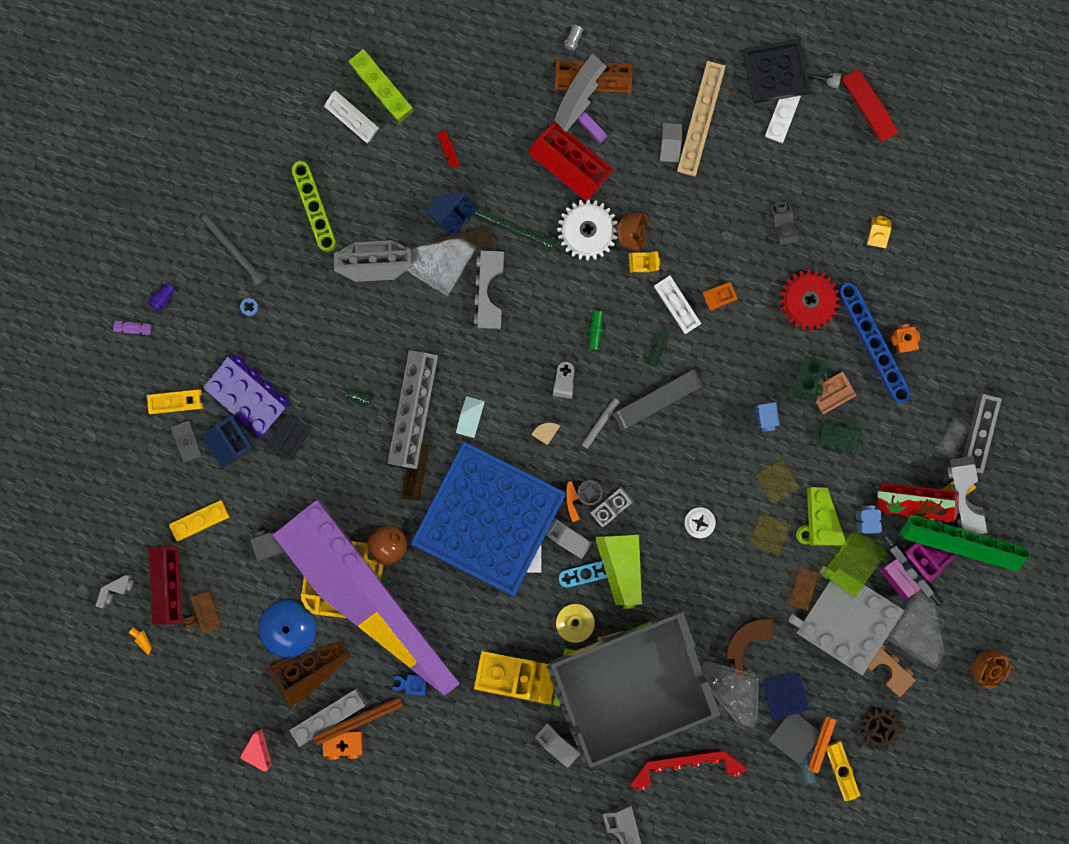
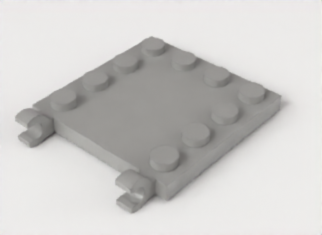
M823 566L820 574L830 579L827 587L804 622L793 614L788 621L800 628L797 632L798 635L863 676L904 610L840 569L834 573Z

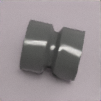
M592 480L582 482L577 490L579 500L586 505L598 503L603 494L601 486Z

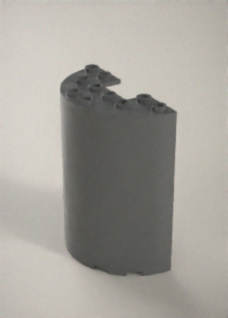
M681 609L549 661L547 669L551 676L550 679L554 686L555 694L567 722H571L572 727L569 729L576 745H580L582 749L579 752L583 763L587 762L590 768L720 716L709 682L703 675L694 650L696 646Z

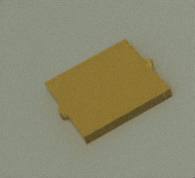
M784 460L772 466L768 465L767 469L756 474L771 504L782 498H787V495L799 489Z
M761 513L749 544L760 548L762 552L767 551L778 556L791 525L778 520V517L773 518Z

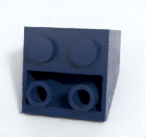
M464 192L436 196L424 211L436 224L453 236L460 231L463 223L473 216L477 207Z
M233 415L215 425L202 436L222 469L255 448Z

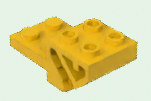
M481 651L474 686L475 690L552 705L554 686L547 669L549 664Z

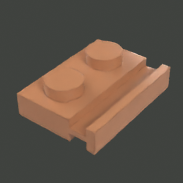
M843 371L809 390L822 415L857 396Z

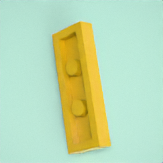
M220 500L169 524L178 542L229 518V514L223 501Z

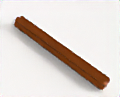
M397 697L315 734L313 740L316 745L324 743L403 706L402 702Z

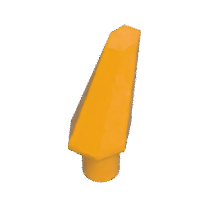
M133 627L129 634L136 638L135 642L149 655L152 647L145 631L142 630L140 632Z

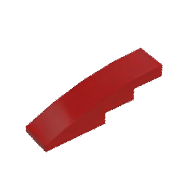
M859 69L841 78L869 127L873 128L880 143L899 133Z

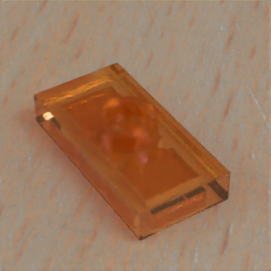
M801 568L798 569L789 605L805 610L809 609L818 573Z
M208 591L192 596L191 600L202 634L221 628L211 592Z

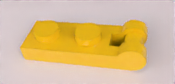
M201 390L147 395L149 414L203 409V403L200 402ZM187 397H192L193 404L187 403Z

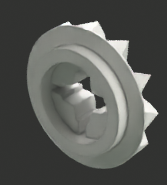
M695 508L685 517L686 530L693 537L705 538L715 528L714 515L706 508ZM704 515L703 522L708 526H701L698 529V531H696L697 524L694 523L692 519L699 520L700 517Z

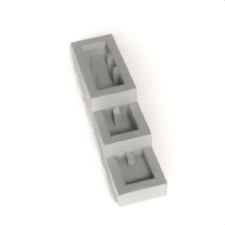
M594 54L589 57L571 83L554 119L566 132L591 103L587 98L599 85L596 80L607 67Z

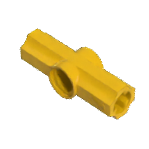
M841 741L829 743L826 751L844 801L856 799L860 796L842 743ZM840 767H847L845 775H838Z

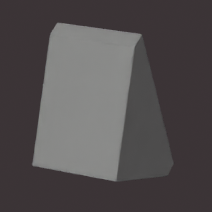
M663 123L660 161L679 162L682 124Z

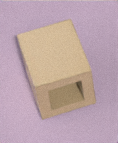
M544 423L538 426L532 435L548 445L560 425Z

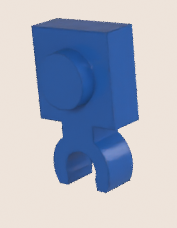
M408 674L407 680L402 676H394V679L399 680L401 685L398 687L393 686V690L400 691L406 688V694L425 696L427 681L419 675Z

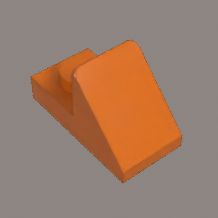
M731 282L703 292L710 310H715L738 300Z

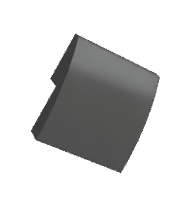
M792 710L769 738V741L797 764H800L817 742L820 731Z

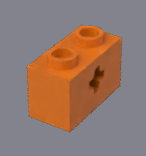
M350 730L323 743V757L328 756L330 760L340 759V756L356 759L359 758V755L363 754L362 730ZM342 740L344 744H348L344 750L341 746H338Z

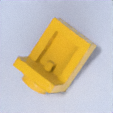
M884 216L872 217L867 245L886 248L892 228L891 220Z
M658 251L629 253L630 273L659 270L660 258L658 257Z

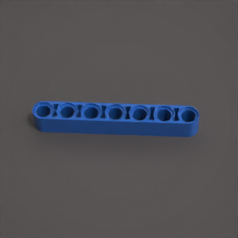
M852 283L842 285L838 292L839 298L891 399L895 403L907 402L910 398V390L857 287ZM845 287H849L852 290L851 297L844 295L843 290ZM854 304L861 307L860 314L853 313L852 306ZM863 321L868 322L870 325V329L867 332L861 329ZM872 338L877 339L879 343L876 349L870 346ZM881 355L887 358L885 366L880 365L878 361ZM890 372L896 376V380L893 383L887 379V375ZM899 389L903 390L905 394L902 400L896 397V392Z

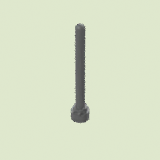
M207 214L201 216V220L251 275L252 283L256 288L261 286L260 283L262 281L266 282L268 280V277L263 272L256 271Z

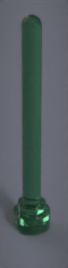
M477 208L473 214L476 217L538 242L544 250L551 252L552 245L555 243L556 238L551 235H544L543 237Z

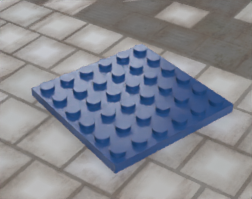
M463 442L411 545L515 597L567 493Z

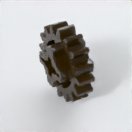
M874 708L873 714L867 712V719L862 717L865 723L864 725H859L860 728L864 729L860 735L866 736L863 740L865 743L870 741L869 747L873 748L876 745V749L880 750L881 746H883L884 749L888 750L889 744L894 747L893 741L900 740L897 734L902 733L898 729L902 724L896 722L899 717L897 715L892 716V711L889 710L885 713V709L881 708L880 712H878ZM882 717H887L891 722H883ZM874 719L872 727H869L870 722ZM880 724L883 727H885V729L882 730V734L877 731L879 729ZM891 731H893V732H892V735H891L890 738L888 739L889 733H890ZM870 736H878L880 742L873 740Z

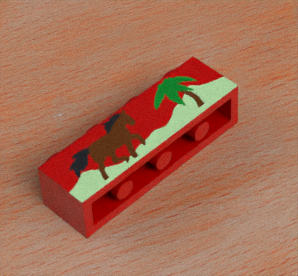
M883 482L878 490V510L885 514H900L905 517L916 515L926 519H938L943 522L955 521L958 515L959 492Z

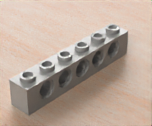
M410 350L408 352L387 464L417 469L438 359L437 355Z

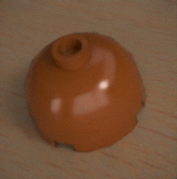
M632 212L625 214L620 222L616 224L615 230L617 232L615 234L621 245L626 249L640 251V249L644 248L647 234L644 235V226L648 225L646 213Z
M382 526L369 536L367 546L369 553L377 558L376 561L378 563L393 565L405 554L407 540L403 532L397 527Z
M984 650L975 657L972 663L973 676L984 688H995L998 686L996 683L1000 680L1004 682L1010 674L1012 667L1009 662L1010 659L998 650Z

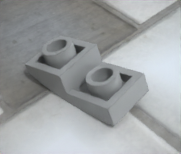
M620 487L595 508L591 515L603 528L634 501Z

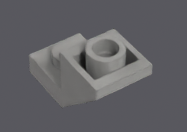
M556 518L546 533V536L581 559L592 544L584 536L570 529Z
M125 575L102 587L96 607L106 608L107 605L111 604L113 599L111 591L123 595L127 594V591H131L134 583L133 580H130L132 575Z
M548 723L535 736L539 743L566 767H569L580 755L573 744L563 738Z

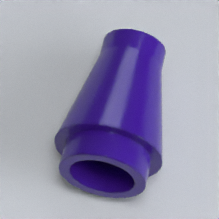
M166 283L160 290L149 297L148 304L158 312L162 309L164 310L175 289Z

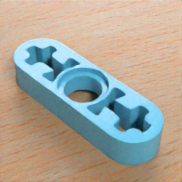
M599 561L562 571L559 575V582L563 587H572L607 578V575H604L603 572H598L599 577L594 578L595 573L592 566L596 565V569L602 568L603 562ZM588 568L591 570L592 575L589 579H583L580 576L582 569ZM578 570L577 576L580 582H576V578L571 579L570 584H567L566 581L562 582L565 573L573 576L575 575L573 571Z

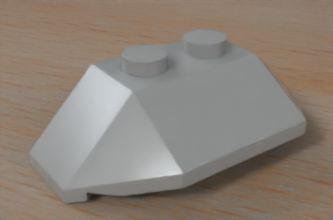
M393 240L354 242L343 248L340 252L334 253V271L355 282L394 280L411 267V249Z

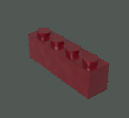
M178 546L148 547L152 625L182 623Z

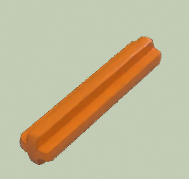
M825 717L808 766V770L811 772H819L836 720L833 718Z

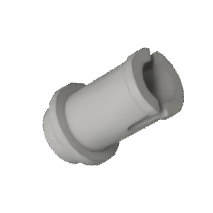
M572 25L567 40H564V47L575 51V48H578L577 43L584 29L580 26Z

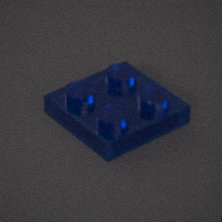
M799 673L762 682L772 720L810 710Z

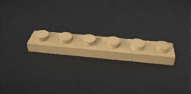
M710 61L706 63L678 165V173L692 177L696 176L725 65Z

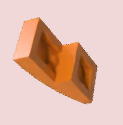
M570 481L567 482L566 498L571 520L575 522L580 519L572 502L579 499Z

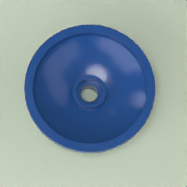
M282 600L269 606L263 613L259 623V635L262 643L271 653L280 657H295L304 653L312 645L316 636V621L313 614L302 603L294 600ZM284 626L289 627V633L283 632Z

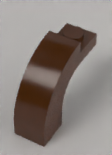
M759 618L748 621L736 629L730 637L725 657L733 659V662H730V673H733L735 678H743L742 656L746 646L756 639H773L771 618Z

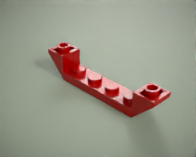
M718 749L646 760L630 783L632 788L644 790L647 789V786L651 785L649 770L651 769L652 772L664 771L665 767L681 769L686 764L695 767L707 761L710 764L720 763L721 759H724L726 773L731 774V776L742 775V772H746V767L725 750Z

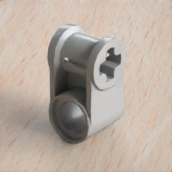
M562 362L557 368L553 397L572 399L574 367L569 362ZM564 365H568V368L571 369V373H568L567 376L560 372V368H564Z

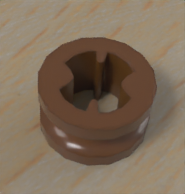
M197 615L182 619L184 624L182 628L186 629L198 625L199 622L196 621Z

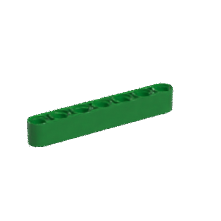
M910 515L900 530L901 535L906 540L1013 571H1019L1030 556L1029 551L1020 545L916 515Z

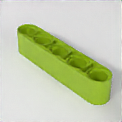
M298 161L293 165L292 173L316 241L321 250L331 252L336 248V240L311 169L305 162ZM299 167H306L304 175H297ZM305 185H312L313 190L311 193L306 194L303 192ZM312 203H319L317 211H310L309 207ZM319 220H323L326 223L322 230L316 228V223ZM326 238L332 240V245L328 248L322 246V242Z

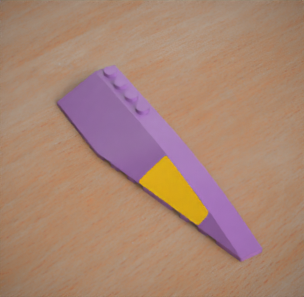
M316 500L273 534L322 599L444 696L460 684L320 500Z

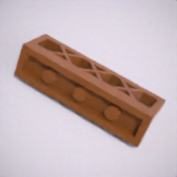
M556 60L555 90H568L586 61ZM603 62L607 66V72H602L597 78L596 82L599 85L594 91L631 93L632 63ZM560 67L569 68V70H559V69H560ZM619 70H628V73H620Z

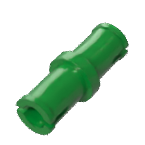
M592 311L591 327L588 328L590 336L587 349L600 350L601 334L604 332L602 329L604 312Z

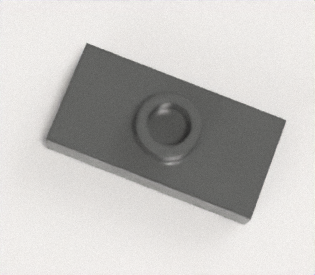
M190 421L172 426L171 429L183 463L202 457Z

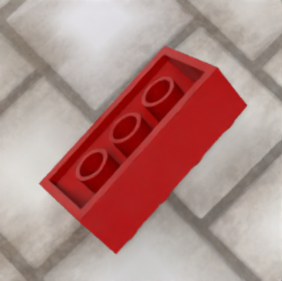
M556 122L538 137L528 152L536 161L546 167L549 172L553 173L586 201L593 196L614 170L568 131H564Z

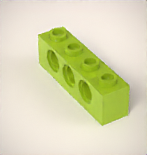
M364 49L349 60L351 67L398 123L413 112L411 105Z

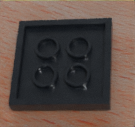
M800 39L743 49L754 104L811 94Z

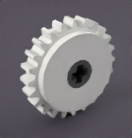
M589 199L586 204H583L582 200H580L579 206L573 203L572 210L567 207L566 211L568 214L562 213L561 215L564 221L558 222V224L562 225V228H558V232H562V235L558 236V238L564 239L561 246L567 245L566 252L573 251L572 257L578 254L579 260L582 259V256H586V261H589L590 256L596 260L598 254L603 257L604 250L609 253L608 246L614 247L615 244L612 240H617V236L613 234L617 232L614 226L618 223L617 221H612L615 217L614 214H608L610 208L604 210L603 203L599 207L596 200L593 204H590ZM586 225H589V228H593L590 235H586L587 232L583 233Z

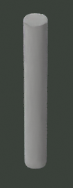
M615 398L612 399L581 444L587 449L589 448L620 401Z

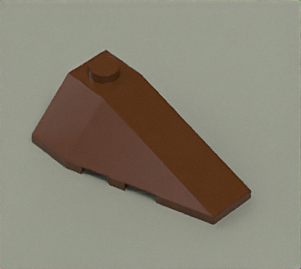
M340 641L321 647L316 653L307 655L305 652L300 654V657L294 659H282L266 669L282 698L291 707L306 698L351 655Z

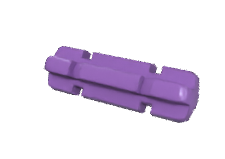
M115 321L113 331L150 335L151 324L143 323L141 325V323Z

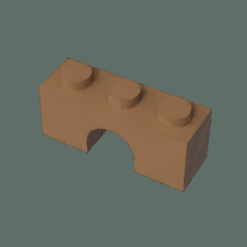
M882 645L868 669L872 671L877 665L886 664L889 667L890 673L883 683L897 696L901 697L916 681L912 677L914 673L906 666L902 668L898 664L900 660L892 653L888 655L884 651L886 647Z

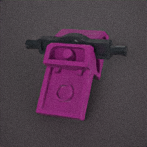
M890 533L886 534L883 539L890 546V551L894 554V557L879 569L903 600L922 589L927 597H931L937 606L942 604L944 601L937 594V590L931 581L958 554L916 542L902 547L898 541L896 542L892 538Z

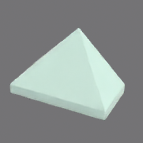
M466 396L456 433L475 438L485 401Z

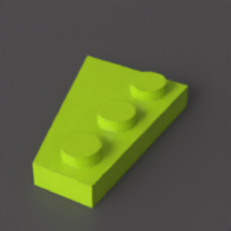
M807 488L810 546L847 545L828 488Z

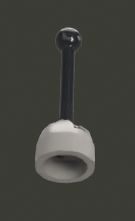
M807 73L808 77L825 80L829 87L838 89L840 73H831L827 77Z

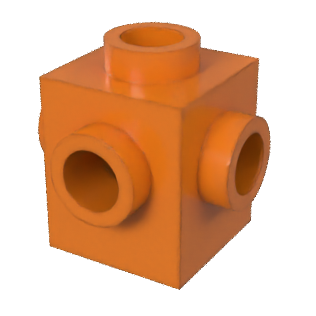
M909 324L899 325L898 330L893 331L891 341L892 345L896 346L897 353L919 350L920 333L918 330L916 331L915 327H910Z

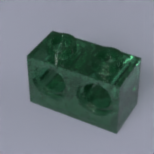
M804 355L792 389L794 397L817 402L818 397H821L824 391V379L827 380L830 373L827 361ZM813 369H819V372L812 373L811 371ZM807 386H813V387H814V388L811 389V390H805V388H806Z

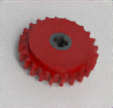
M807 270L804 275L800 271L799 277L793 274V281L787 279L788 286H782L785 292L779 293L783 297V299L779 300V303L783 304L780 311L785 310L786 313L783 317L789 316L788 323L794 321L795 328L801 325V330H805L806 326H808L809 331H812L813 326H815L818 330L820 329V324L825 327L827 326L826 320L830 322L833 320L831 315H837L834 309L840 308V305L836 304V301H839L840 298L836 297L835 294L839 290L833 289L836 283L830 284L831 278L825 279V273L819 276L817 270L813 274H811L810 270ZM812 296L814 303L808 305L805 297Z

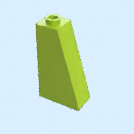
M639 535L596 537L615 604L623 605V609H633L635 605L642 604Z

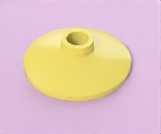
M571 604L564 607L559 612L556 620V627L561 637L574 643L586 640L592 634L595 625L591 611L580 604ZM577 619L579 625L573 626L572 620Z

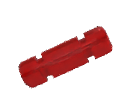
M442 131L437 136L441 142L446 159H448V164L450 168L457 167L459 161L455 157L456 153L451 141L448 140L447 131Z

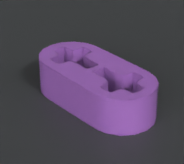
M583 111L577 118L578 122L597 142L602 143L607 138V135Z

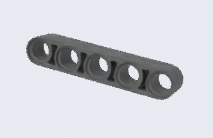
M695 369L612 415L622 431L704 385Z

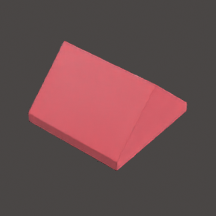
M261 728L253 734L240 758L262 771H267L272 766Z

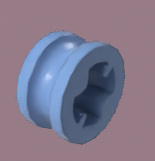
M247 298L241 302L240 308L242 313L252 316L258 311V304L255 300ZM253 302L254 306L252 307L254 308V310L252 312L249 310L245 311L244 308H246V306L244 305L246 303L251 304Z

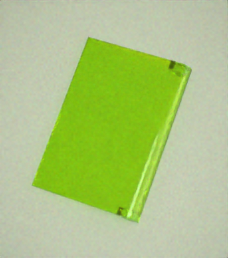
M854 530L825 569L822 576L830 579L855 598L886 555V552Z

